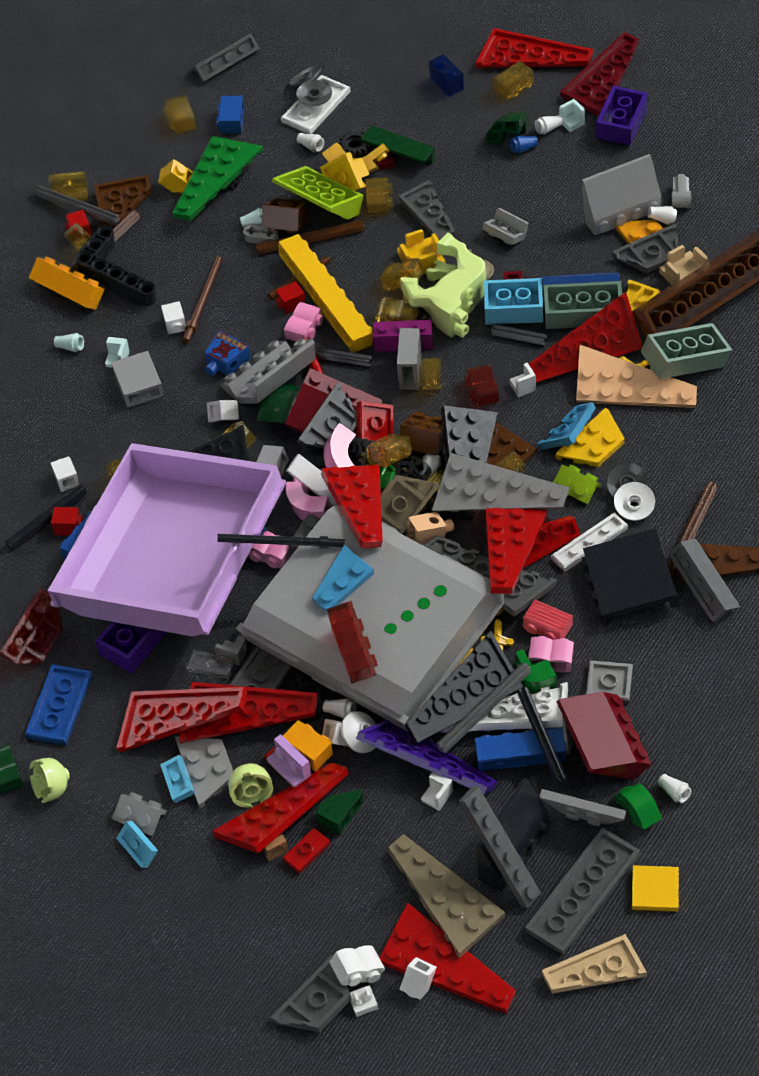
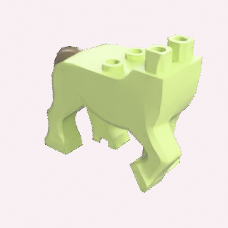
M447 233L437 243V253L455 257L457 266L436 260L434 262L436 266L433 269L429 267L426 270L427 280L435 281L440 279L435 286L423 289L418 285V278L401 277V290L404 292V303L425 309L430 314L436 327L451 338L455 334L463 338L469 332V326L464 324L468 319V313H471L483 298L484 281L491 278L494 267L489 261L472 254L471 249L468 250L465 243L459 242L450 233Z

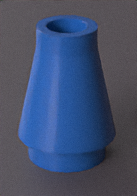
M514 136L509 142L510 149L513 153L519 154L537 147V137Z

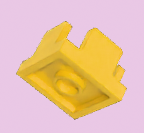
M350 152L320 167L323 175L355 191L366 187L361 179L369 175L362 158L353 160Z
M422 229L405 235V245L400 244V247L397 248V253L411 278L426 274V270L429 267L433 269L436 266L434 263L436 260L446 263L443 256L437 253L439 239L435 233L425 239Z

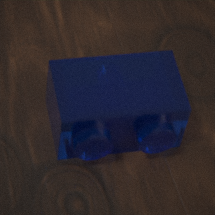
M444 54L429 61L430 78L449 97L464 90L463 73Z

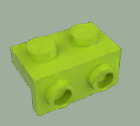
M571 464L569 467L561 465L553 483L569 487V496L588 504L596 488H600L602 485L597 482L598 478L590 473H587L586 476L579 473L581 469Z

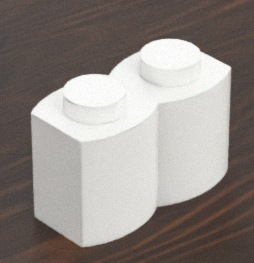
M362 946L356 949L346 948L336 951L329 961L341 985L355 986L360 982L374 983L380 979L381 974L385 970L373 946Z

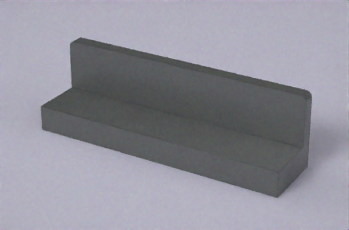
M252 33L189 70L190 72L195 70L201 82H204L260 48Z
M696 539L680 541L668 553L712 622L718 621L728 611L736 610L740 607Z

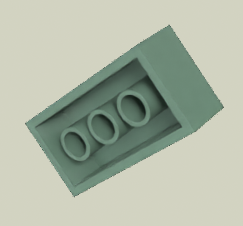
M621 281L544 285L546 329L577 328L622 294Z
M713 323L649 334L641 350V353L659 379L725 367L732 352L731 347Z

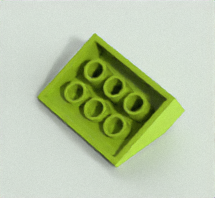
M307 166L272 178L273 183L344 219H351L360 214L363 194Z

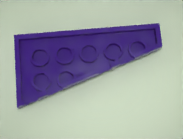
M388 720L358 731L357 740L404 759L413 765L452 779V781L466 787H479L483 794L494 790L498 781L450 752L442 753L437 749V744L428 739L415 745L407 731Z

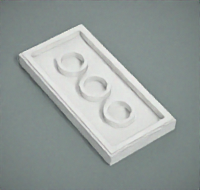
M320 75L317 80L328 83L332 88L330 100L320 106H306L297 100L281 117V122L307 134H312L351 92L350 87Z

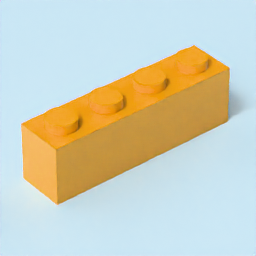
M45 256V259L36 258L29 275L30 279L86 308L97 309L105 290L98 286L99 282L90 278L86 280L84 279L85 275L77 271L72 273L69 271L70 267L63 264L57 265L55 264L56 260Z

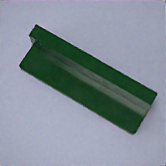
M373 125L361 137V141L375 147L384 144L390 152L421 163L426 162L432 165L435 161L434 146Z

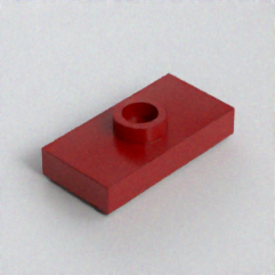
M313 828L283 857V861L300 874L330 845V840Z

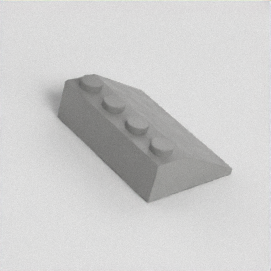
M650 154L582 179L585 224L595 236L616 228V225L621 226L626 221H635L647 216L650 206L662 207L661 193Z

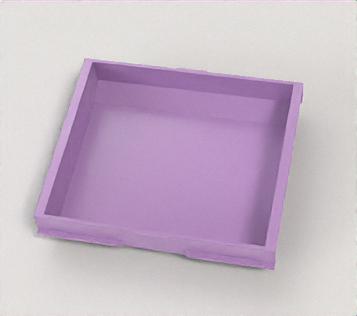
M131 443L48 589L52 599L51 606H62L84 617L187 636L208 635L253 546L251 543L217 542V534L260 535L286 484V480L281 479L277 465Z

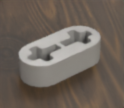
M248 225L243 231L244 238L249 243L258 244L279 239L278 231H269L268 228H262V225Z

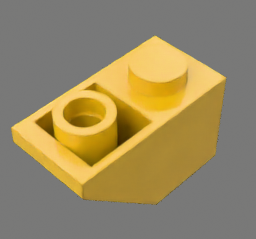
M173 159L161 169L158 183L171 192H183L193 171Z

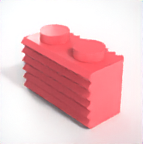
M537 600L533 601L523 616V628L527 632L539 634L552 640L565 638L573 625V615Z

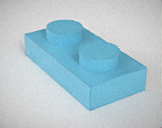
M180 755L160 764L172 800L175 803L195 794L186 765Z
M126 821L116 839L141 868H147L158 850L133 821Z

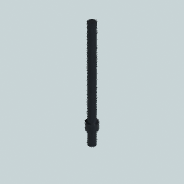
M217 534V542L319 546L320 549L343 547L345 545V539L328 538V536L311 538Z

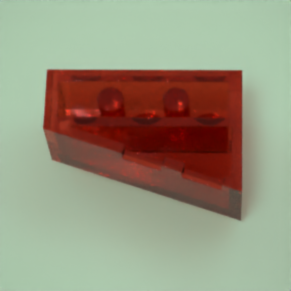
M352 601L326 609L331 629L351 684L376 676L374 667H377L378 664L375 655H370L368 649L371 648L368 637L363 636L364 626L361 618L358 619Z

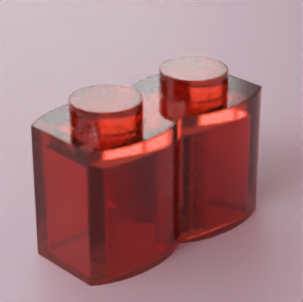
M490 364L468 368L467 375H464L466 387H470V400L474 401L476 406L499 402V391Z

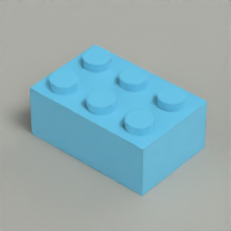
M542 278L484 281L485 325L543 322Z

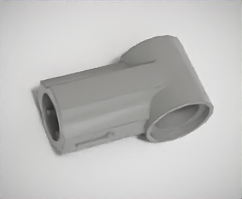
M678 174L676 177H673L672 207L691 208L689 177H686L684 174Z

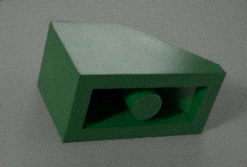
M354 790L328 796L324 803L321 802L316 809L318 824L340 836L364 804L363 791Z

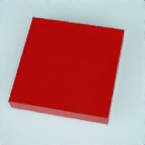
M365 401L357 402V438L373 440L381 445H393V405Z

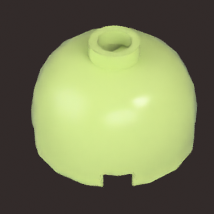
M52 758L32 761L30 769H33L34 775L30 776V781L36 797H42L43 800L41 802L45 803L62 796L69 780L68 770L59 761Z
M248 763L237 767L232 772L228 781L229 794L233 802L240 807H253L251 803L257 801L262 803L269 799L273 792L271 777L263 767L257 764Z

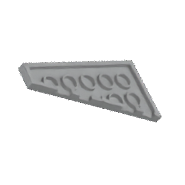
M450 453L432 512L486 511V508L563 509L569 487Z

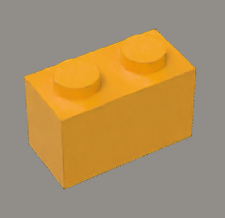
M297 720L283 735L309 761L310 768L315 772L333 755L330 739L325 735L321 736L315 732L309 724H303Z

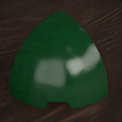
M514 111L498 118L489 128L485 142L503 145L507 133L519 135L520 132L526 133L529 125L528 113L526 111Z
M281 385L274 390L269 398L263 400L257 421L286 423L300 388L295 385Z

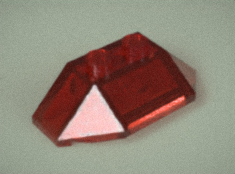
M40 588L2 643L0 654L15 665L42 663L62 631L59 608L51 606L52 599L44 589Z

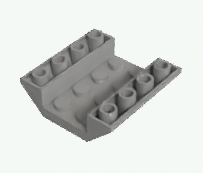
M302 338L294 343L295 347L290 349L286 341L275 340L268 345L267 350L255 354L251 362H245L239 366V371L227 375L224 378L225 381L220 386L240 404L259 403L315 360V342L313 339L304 340Z

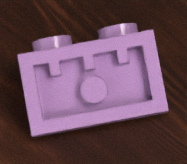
M280 734L274 739L276 749H274L275 752L267 757V762L295 788L311 776L309 761Z

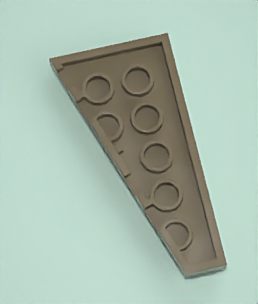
M403 834L388 847L389 855L399 870L405 874L409 880V885L412 889H415L419 895V900L435 924L439 925L445 939L455 949V954L458 958L464 955L504 918L505 912L406 835Z

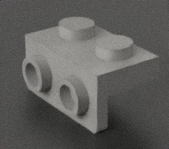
M498 208L494 218L484 222L482 229L488 232L489 235L502 239L504 243L513 245L525 239L529 223Z
M137 793L121 794L112 819L123 824L126 821H133L143 833L153 835L160 816L166 815L167 810L162 809V804L152 800H149V802L143 801V796Z

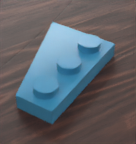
M593 402L576 405L562 419L563 424L549 432V438L540 440L537 443L539 449L544 450L572 445L596 409Z
M344 545L314 594L313 602L329 614L374 575V569Z

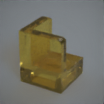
M75 223L64 234V237L74 245L77 251L91 237L78 223Z

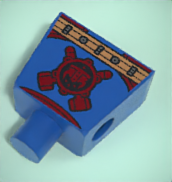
M219 331L205 351L207 362L205 371L210 376H214L218 371L225 375L233 373L239 366L251 359L249 345Z

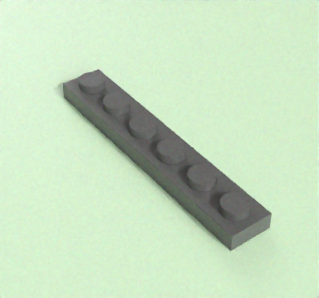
M472 786L459 800V803L522 908H528L541 892L479 787Z

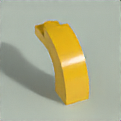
M336 142L322 154L330 162L345 154V151ZM381 144L367 156L362 157L369 174L379 169L375 163L376 161L381 162L388 156L389 150L384 144Z

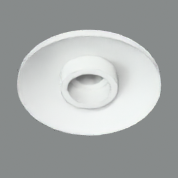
M630 482L622 485L617 490L614 497V506L623 518L638 521L645 519L652 513L655 507V496L652 490L645 484ZM636 502L638 505L634 507L631 506V503Z
M354 711L345 716L341 725L344 741L352 750L358 753L371 752L376 747L359 741L356 737L358 731L373 726L376 723L369 715L363 712Z

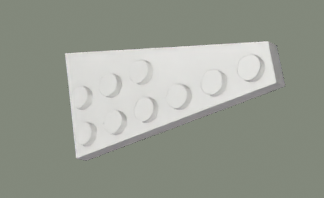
M561 683L559 688L551 690L549 686L541 688L540 692L531 694L545 728L563 727L562 713L556 701L561 698H567L568 683ZM518 694L504 697L468 732L480 730H532V726ZM457 722V723L451 725L450 727H448V728H446V729H444V730H442V731H440V732H443V733L449 732V731H450L453 727H455L459 722Z

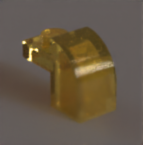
M441 358L421 359L422 390L442 389Z

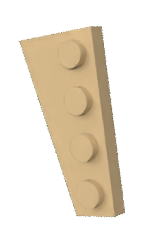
M626 934L543 969L542 976L553 994L646 977L647 972Z

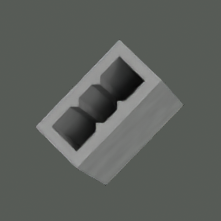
M400 328L397 357L399 390H419L421 368L420 329Z
M148 351L111 362L115 379L127 408L164 396L161 381Z

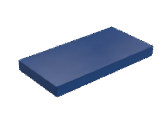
M618 272L542 276L543 285L620 281V274Z
M51 665L26 729V739L67 746L92 679V671Z

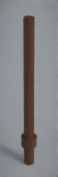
M220 256L215 258L192 317L187 321L186 331L182 339L184 343H189L193 333L197 330V322L223 261Z

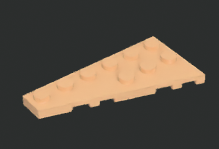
M580 345L576 403L593 402L594 404L696 408L697 386L672 377L659 379L656 373L650 369Z

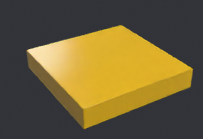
M633 865L632 910L678 911L679 867Z

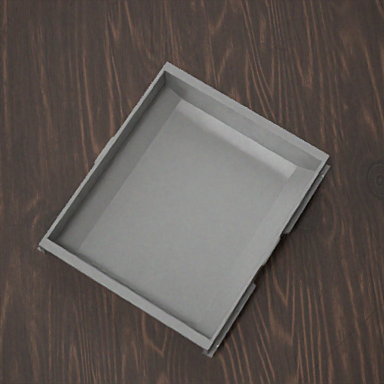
M335 502L334 506L325 512L307 537L319 538V536H328V538L345 539V546L373 568L374 575L332 612L327 614L313 602V596L343 547L320 549L319 546H299L254 602L244 624L241 622L236 630L243 637H246L247 641L309 675L316 682L334 692H339L407 731L404 725L459 666L505 604L504 594H491L489 578L446 555H440L400 534L397 529L382 522V546L361 549ZM436 586H445L447 593L441 597L435 595L434 589ZM428 598L430 606L427 609L419 608L417 604L419 599ZM406 610L414 614L413 619L409 622L401 619L402 612ZM389 623H393L397 626V631L394 634H389L384 631V627Z

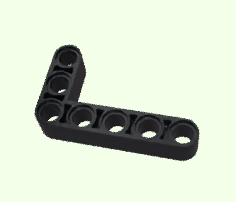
M108 225L100 226L76 254L78 272L145 306L153 305L156 302V288L153 282L104 259L115 245L114 230Z

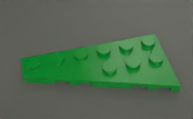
M212 136L173 211V217L191 221L205 208V204L210 199L213 200L217 196V192L220 189L224 190L241 173V169L244 166L250 165L253 162V158L264 151L263 146Z

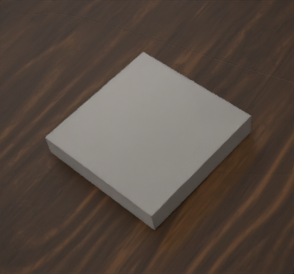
M590 661L586 694L598 692L617 694L622 699V704H629L633 664Z

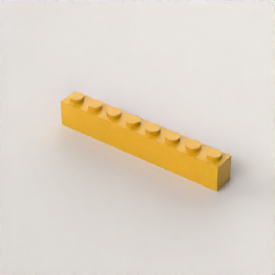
M297 234L279 241V256L317 307L322 309L323 315L349 350L355 353L372 346V327L366 324L363 315L358 313L353 302L347 299L344 290L338 287L334 277L330 276L325 265L319 262L316 253L310 250L306 240H303Z

